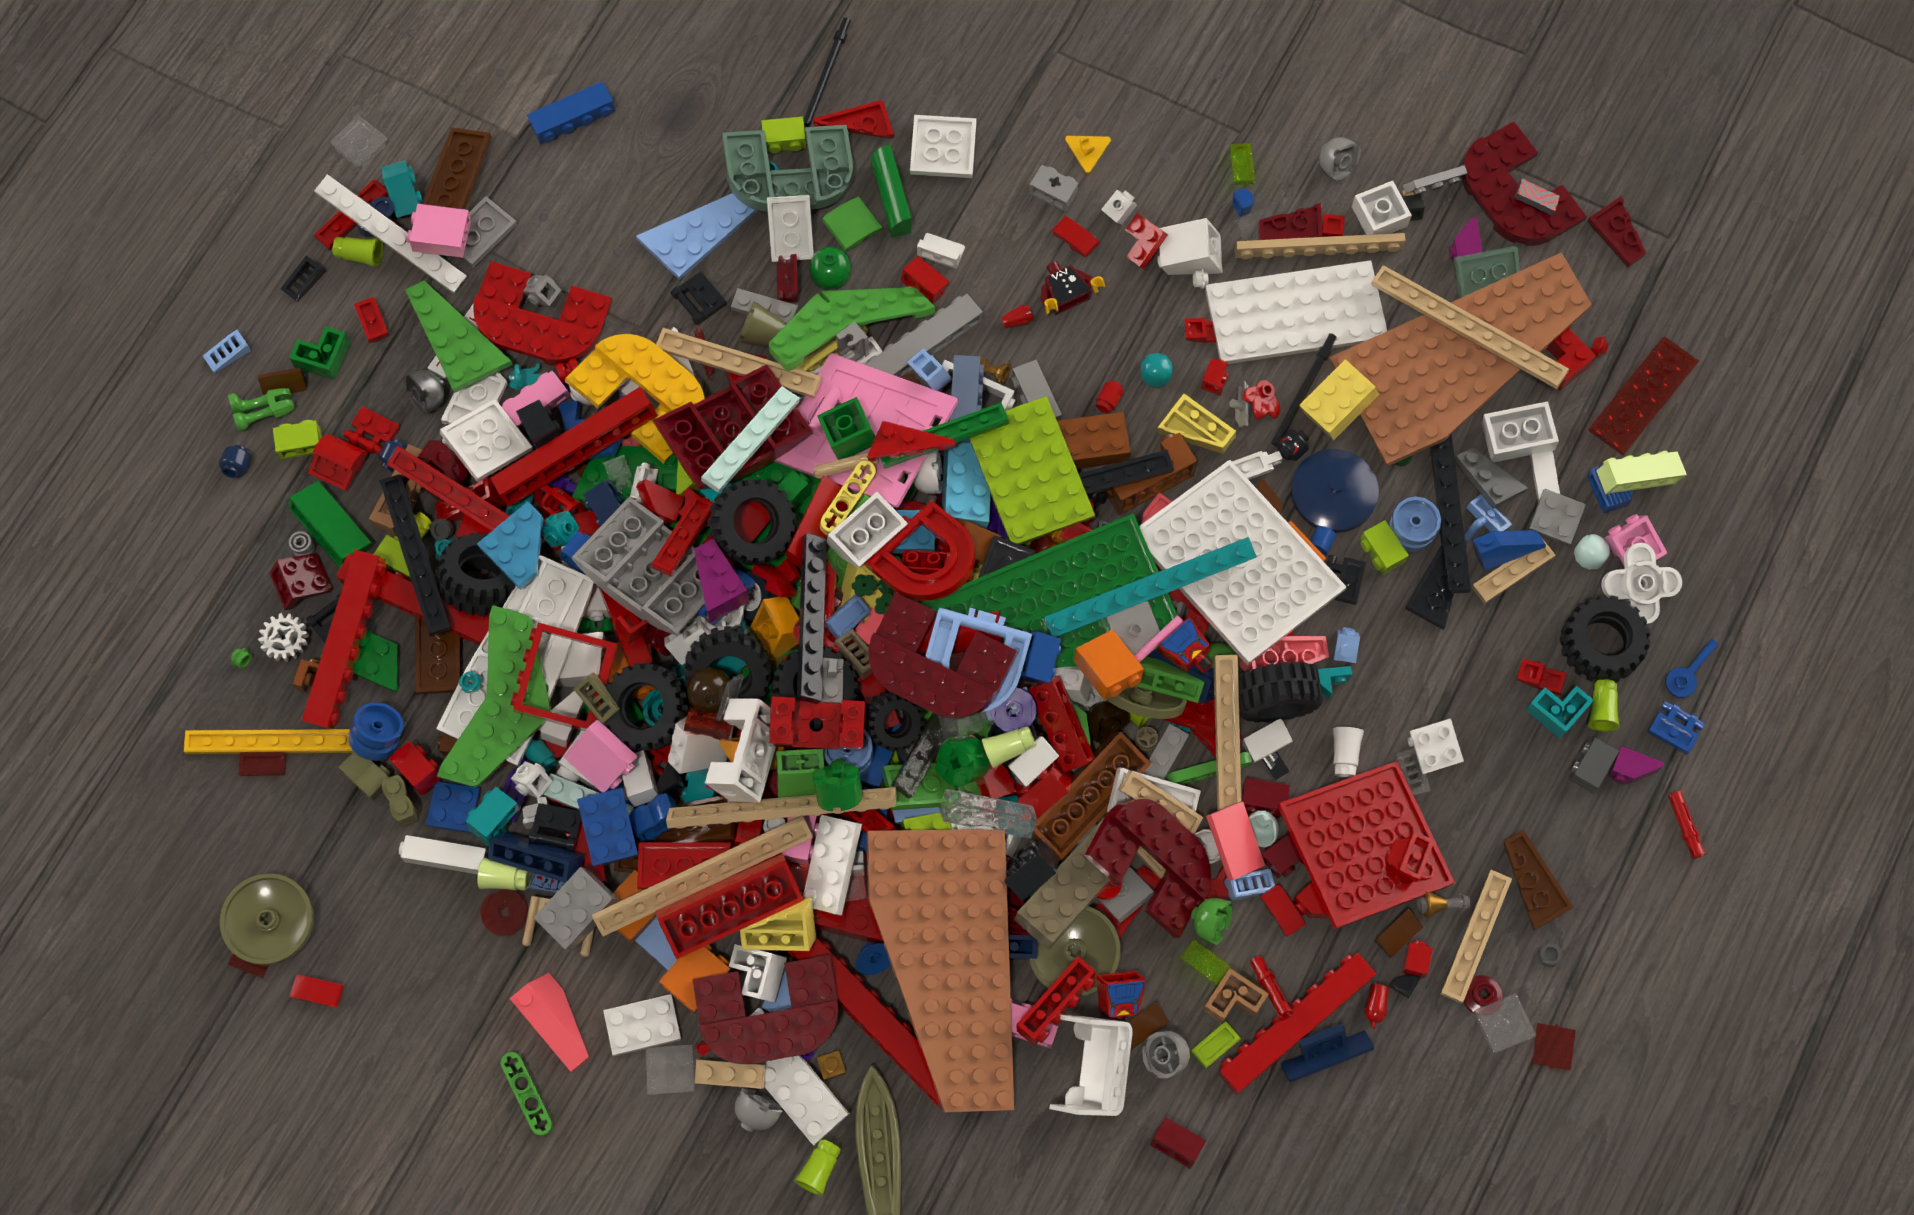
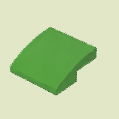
M859 196L840 205L822 218L823 223L845 251L861 245L864 239L880 233L883 228Z

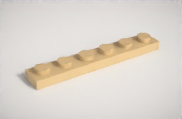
M1493 870L1489 871L1440 995L1458 1003H1463L1512 878Z

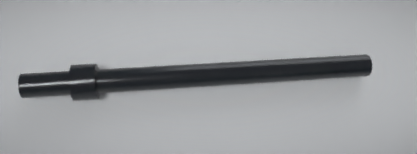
M843 18L839 30H836L833 37L834 43L803 120L806 127L811 125L841 45L846 41V32L851 22L849 18Z
M1329 333L1323 346L1319 347L1316 353L1317 358L1272 440V445L1278 447V440L1288 431L1300 408L1299 405L1306 397L1324 361L1328 360L1331 354L1330 349L1337 338L1334 334Z

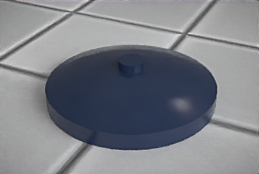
M1341 449L1321 450L1307 457L1297 468L1291 485V497L1294 507L1303 520L1314 528L1325 526L1335 533L1351 531L1365 523L1373 513L1379 496L1378 482L1372 468L1361 457Z

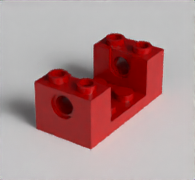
M772 697L769 746L861 751L863 748L865 701L842 700L841 703L819 702L814 704L807 701H795V698ZM813 719H819L823 724V728L818 732L812 731L809 727V723Z

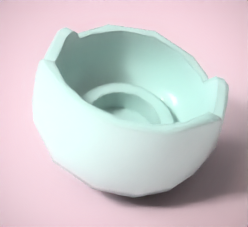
M1586 535L1574 549L1575 559L1586 569H1598L1607 561L1610 555L1609 544L1598 535Z
M1266 811L1251 813L1249 820L1258 846L1263 848L1271 846L1279 833L1277 819Z

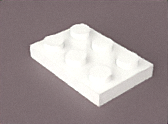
M809 195L768 197L767 206L772 262L778 261L780 255L783 256V259L788 260L791 254H797V260L811 259L814 253Z
M671 994L603 1010L613 1056L681 1040Z

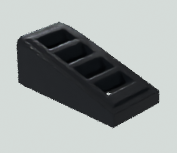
M305 256L281 287V290L298 302L327 270L310 257ZM310 266L315 269L313 272L308 270ZM306 273L309 276V278H304L302 274ZM298 279L304 283L303 286L299 285L296 281ZM292 285L299 290L297 293L290 289Z

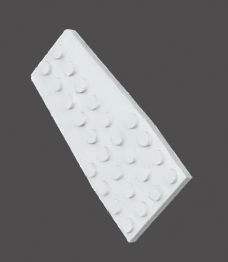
M539 555L537 565L538 576L521 590L515 586V589L511 592L502 608L528 615L533 621L534 628H537L539 622L577 633L595 583L587 575ZM489 631L464 673L472 671L481 677L480 689L477 692L465 693L458 684L436 728L438 731L456 739H459L487 696ZM543 633L539 644V653L550 702L573 640ZM534 734L506 761L519 767Z

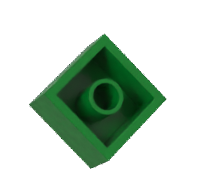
M857 397L817 415L831 449L838 460L853 456L872 446L876 436Z

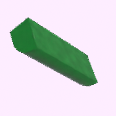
M886 145L876 150L871 155L870 161L892 238L912 233L911 216L891 145Z
M319 481L289 497L288 509L339 569L348 553L353 555L354 549L367 552L370 548L371 541Z

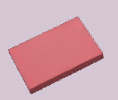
M1243 801L1206 816L1228 881L1237 879L1265 866Z

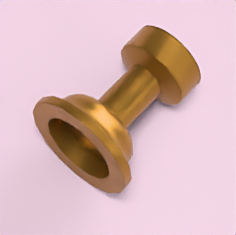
M980 357V364L984 365V372L995 375V381L1004 386L1011 371V363L1007 362L995 367L988 364V359Z

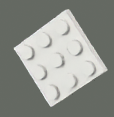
M914 115L910 175L973 178L976 118Z
M496 399L440 429L441 436L477 482L532 451L531 444Z

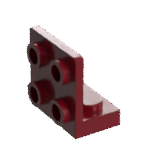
M317 553L277 560L269 572L284 610L293 609L300 598L330 593L332 591L331 584Z

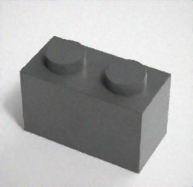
M1596 737L1591 743L1586 742L1580 752L1583 754L1581 761L1576 760L1570 770L1573 773L1570 781L1594 794L1619 751Z

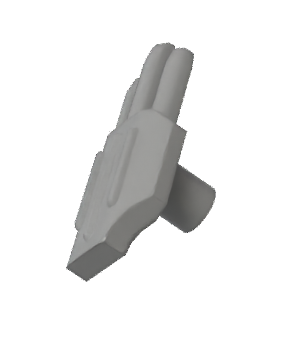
M1243 381L1242 387L1239 386L1238 400L1232 399L1230 401V407L1235 408V420L1241 429L1248 426L1250 404L1242 400L1244 391L1249 387L1245 381Z

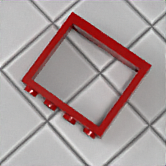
M538 622L537 628L532 627L529 640L533 641L531 649H526L524 654L525 670H520L517 678V684H520L518 693L514 692L510 705L514 706L513 712L585 731L597 720V717L590 709L587 720L582 721L522 705L542 634L547 633L606 649L599 674V679L604 686H606L617 644ZM597 691L594 693L593 699L599 695ZM601 699L596 703L598 707L601 705Z

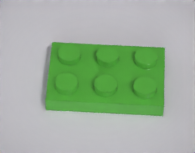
M937 763L883 766L881 770L885 787H896V807H891V810L956 806L958 798L955 787L948 784L936 773L935 766Z

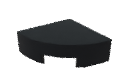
M1403 975L1394 979L1389 987L1409 999L1421 978L1416 975Z

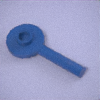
M1711 639L1688 668L1678 667L1668 673L1665 685L1671 695L1677 698H1686L1694 693L1697 687V679L1694 674L1718 646L1715 640Z

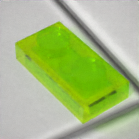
M1251 143L1230 144L1229 151L1233 185L1254 184L1255 174Z
M1194 939L1180 957V960L1215 986L1220 983L1231 967Z

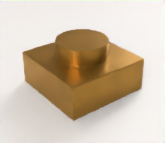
M839 1050L817 1057L824 1081L846 1074Z

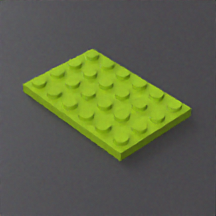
M1047 396L1006 410L1005 412L1009 420L1008 425L969 438L1009 541L1021 545L1095 518L1094 511Z

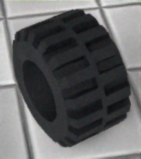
M885 691L880 692V697H872L873 703L870 704L868 702L866 705L868 711L864 712V717L866 718L864 720V727L871 740L888 751H893L894 749L896 751H903L902 747L907 749L912 747L910 743L912 741L916 743L919 740L916 737L918 734L922 735L923 730L920 727L925 725V721L921 719L924 714L919 709L920 706L890 691L889 693ZM901 709L903 713L901 726L894 732H885L883 722L886 715L892 710Z

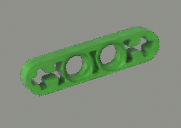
M1249 752L1240 753L1241 769L1253 764ZM1216 760L1169 773L1166 776L1167 781L1185 785L1217 776Z
M506 1053L501 1059V1067L530 1128L538 1136H547L553 1129V1123L522 1058L517 1053ZM508 1059H518V1062L515 1063V1066L519 1072L522 1069L524 1072L517 1073L516 1075H514L515 1073L510 1066L506 1067V1065L509 1064ZM519 1078H526L528 1080L526 1089L518 1090L515 1084ZM535 1098L538 1101V1107L534 1111H528L525 1106L527 1100ZM539 1114L543 1122H548L545 1125L546 1130L536 1129L539 1123L535 1117L531 1120L530 1116Z

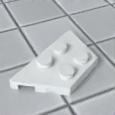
M497 372L454 393L441 418V422L443 424H451L493 399H496L499 403L508 385L507 381Z

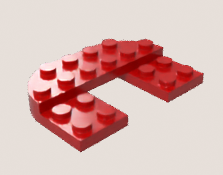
M490 261L479 293L475 295L473 312L478 330L501 351L507 349L543 360L544 364L553 366L560 362L563 364L567 363L572 358L576 360L581 357L584 358L593 350L609 312L612 297L571 285L559 320L520 309L525 296L523 290L527 286V281L532 277L531 273Z

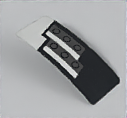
M1277 751L1261 759L1274 780L1289 773V769Z

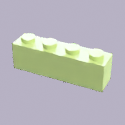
M1662 451L1655 455L1646 453L1639 457L1630 455L1618 460L1610 458L1603 462L1604 465L1596 470L1605 494L1673 485L1687 475L1678 452L1668 453V451Z

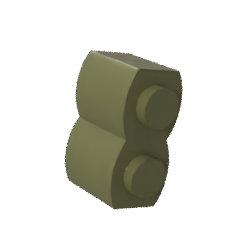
M353 752L338 768L373 801L383 791L382 781L388 779L391 773L382 764L378 767L372 762L373 760H367Z
M395 775L383 780V793L390 802L391 814L401 827H406L418 822L417 809L410 800L409 788L399 775Z

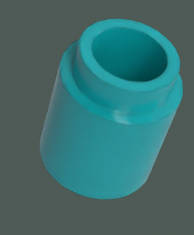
M532 740L525 756L533 765L535 763L541 765L546 770L545 773H547L557 764L554 753L542 740Z

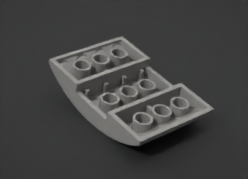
M628 497L572 556V560L596 585L624 608L642 620H646L649 624L677 636L705 604L694 553L695 548L693 546L690 547L672 577L653 569L651 564L672 531L664 526L663 520L631 497Z

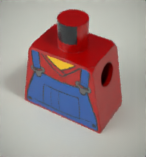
M1190 617L1158 644V652L1185 672L1196 666L1202 673H1205L1212 666V663L1205 657L1210 652V645Z
M1137 971L1096 975L1099 1008L1107 1017H1110L1111 1020L1125 1022V1016L1136 1015L1139 1012L1146 979Z

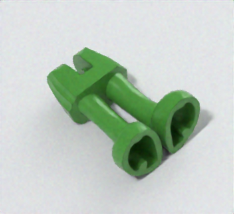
M289 388L268 390L267 394L251 400H241L234 393L228 395L234 413V421L239 432L246 430L250 424L269 416H275L276 419H279L295 410L293 401L289 400L292 397ZM269 405L259 411L244 414L247 411Z

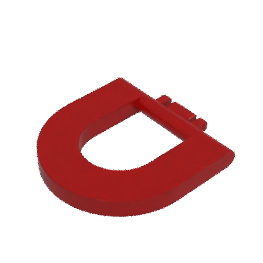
M930 501L912 519L904 515L902 518L908 525L864 563L872 573L898 594L912 600L931 601L952 594L967 581L973 571L976 555L972 538L967 529L936 503ZM920 525L950 549V558L947 564L941 570L927 575L912 572L890 554Z

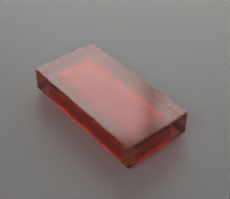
M285 752L240 753L238 772L240 776L285 775Z

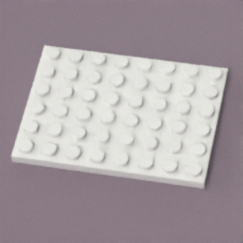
M1228 460L1139 526L1153 560L1161 570L1168 569L1249 537L1257 558L1178 588L1247 666L1346 589L1343 582L1231 460Z

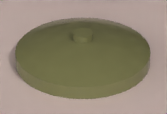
M1137 686L1129 687L1118 696H1111L1107 699L1110 703L1127 712L1154 719H1170L1180 716L1184 712L1187 703L1185 699Z
M260 874L244 880L227 896L220 913V931L227 947L243 961L259 966L279 964L297 954L309 939L314 922L313 906L307 893L295 881L279 874Z
M1088 906L1050 950L1037 941V959L1029 960L1035 975L1048 989L1078 956L1096 971V975L1116 973L1121 956L1120 940L1112 923L1098 910ZM1097 983L1088 992L1084 990L1079 997L1097 992Z

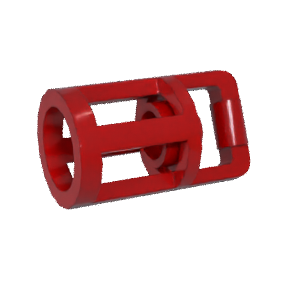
M546 484L534 491V498L540 504L541 512L548 516L567 510L571 513L575 508L578 510L577 514L585 512L583 503L575 500L559 487L551 488ZM561 504L565 507L563 511L559 509Z

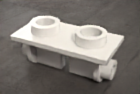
M642 463L641 466H637L630 497L643 507V502L636 488L637 483L645 479L656 483L659 471L658 469L650 468L648 463Z

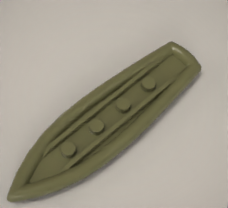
M870 1065L859 1090L855 1113L856 1148L864 1199L868 1215H900L901 1146L899 1123L891 1093L874 1065Z

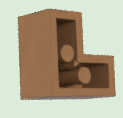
M1229 968L1206 1003L1203 1012L1222 1024L1235 1005L1254 1018L1269 994Z

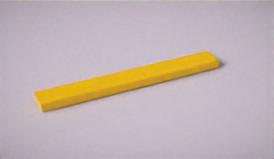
M350 729L185 730V754L353 753L354 751L348 742Z

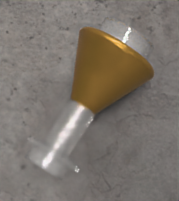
M1426 891L1425 895L1417 899L1418 913L1424 914L1426 918H1430L1446 908L1460 907L1462 912L1470 908V898L1468 895H1464V893H1461L1459 898L1445 899Z

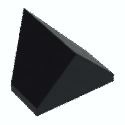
M668 762L656 786L658 794L667 793L672 798L682 795L685 786L681 775Z

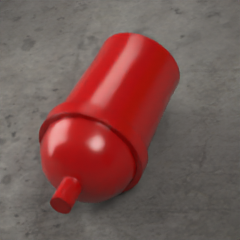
M1371 984L1367 1005L1364 1008L1365 1016L1368 1021L1372 1022L1371 1028L1375 1029L1376 1023L1382 1022L1385 1016H1387L1389 987L1380 984Z

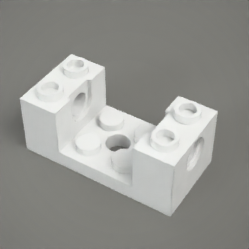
M729 699L723 720L742 730L733 762H711L706 776L705 784L731 802L761 801L776 747L769 746L771 708L760 699Z

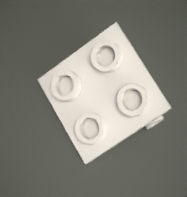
M1451 718L1410 731L1411 737L1408 738V744L1410 747L1414 746L1422 774L1464 762Z

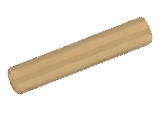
M869 452L816 465L813 467L815 477L822 478L823 476L855 469L861 461H869L867 457ZM876 458V461L870 462H872L873 464L878 463V458Z

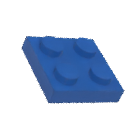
M437 782L434 785L426 826L471 833L466 820L468 813L478 806L480 788Z

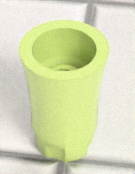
M1028 726L982 739L984 749L993 768L1036 747L1035 740Z
M483 858L478 870L479 889L527 890L531 884L532 872Z

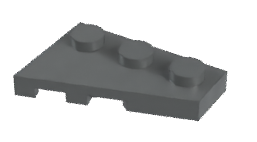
M1473 447L1455 457L1456 464L1492 509L1525 493L1528 489Z

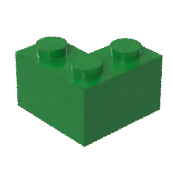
M325 326L317 345L297 339L289 359L294 368H301L303 371L335 380L349 348L350 341L345 332Z

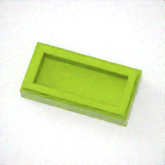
M1225 1021L1190 1052L1207 1069L1240 1041L1241 1038Z

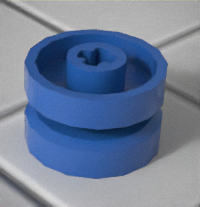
M373 702L363 705L354 715L348 734V742L351 749L358 756L367 760L379 761L387 759L394 754L398 746L399 738L403 731V719L393 707L384 703Z

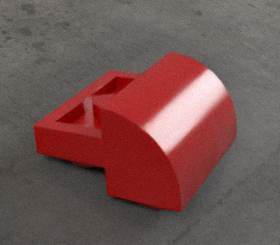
M326 434L318 441L312 452L315 455L307 473L348 491L356 471L361 470L368 451L334 435Z

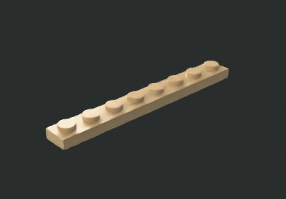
M1405 233L1236 241L1234 252L1235 258L1244 260L1253 257L1267 259L1274 256L1355 254L1366 251L1367 253L1387 250L1388 252H1397L1403 249L1406 239Z
M666 328L662 329L656 343L657 346L668 354L739 376H744L767 364L781 386L791 392L814 399L822 382V377L796 368L786 371L779 363Z
M1213 655L1217 811L1241 802L1238 655Z

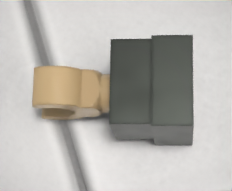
M1403 190V200L1412 215L1410 221L1423 219L1425 205L1421 194L1414 195V191L1405 194Z

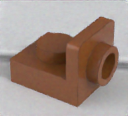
M301 659L293 681V685L298 691L306 692L308 686L312 685L314 680L313 672H317L320 661L316 659H309V661Z

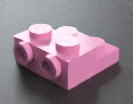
M1634 514L1625 520L1627 524L1622 527L1620 525L1614 526L1608 530L1609 535L1605 537L1613 555L1620 558L1624 568L1625 551L1629 546L1636 543H1646L1651 546L1655 552L1656 560L1667 554L1647 515L1638 516Z

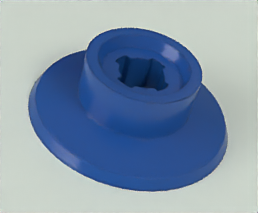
M869 942L861 948L855 963L856 969L861 974L875 975L886 970L891 965L884 943Z

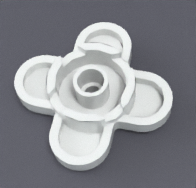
M1636 543L1629 546L1625 551V568L1608 572L1603 577L1601 586L1608 598L1611 595L1618 596V600L1625 599L1629 601L1630 607L1634 608L1636 606L1640 610L1639 616H1645L1646 624L1655 621L1659 615V599L1674 596L1680 591L1682 578L1674 568L1656 565L1655 552L1651 546L1646 543Z

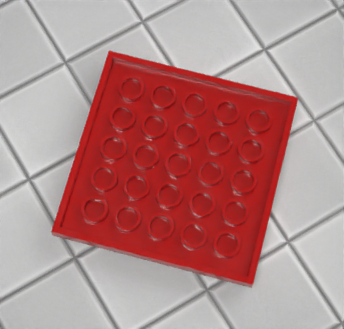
M1397 761L1286 800L1277 805L1334 930L1423 897L1426 891L1433 893L1455 883L1435 841L1421 879L1418 882L1398 873L1396 868L1387 861L1394 841L1408 837L1413 831L1435 840Z

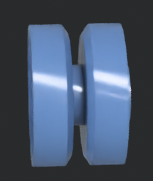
M1415 496L1406 498L1397 505L1389 521V526L1406 551L1417 552L1431 545L1440 528L1441 516L1439 510L1431 501Z
M864 729L863 748L861 751L846 753L844 750L823 749L826 766L831 765V762L834 760L842 759L845 763L857 767L860 776L864 775L871 767L874 758L872 740L868 732Z

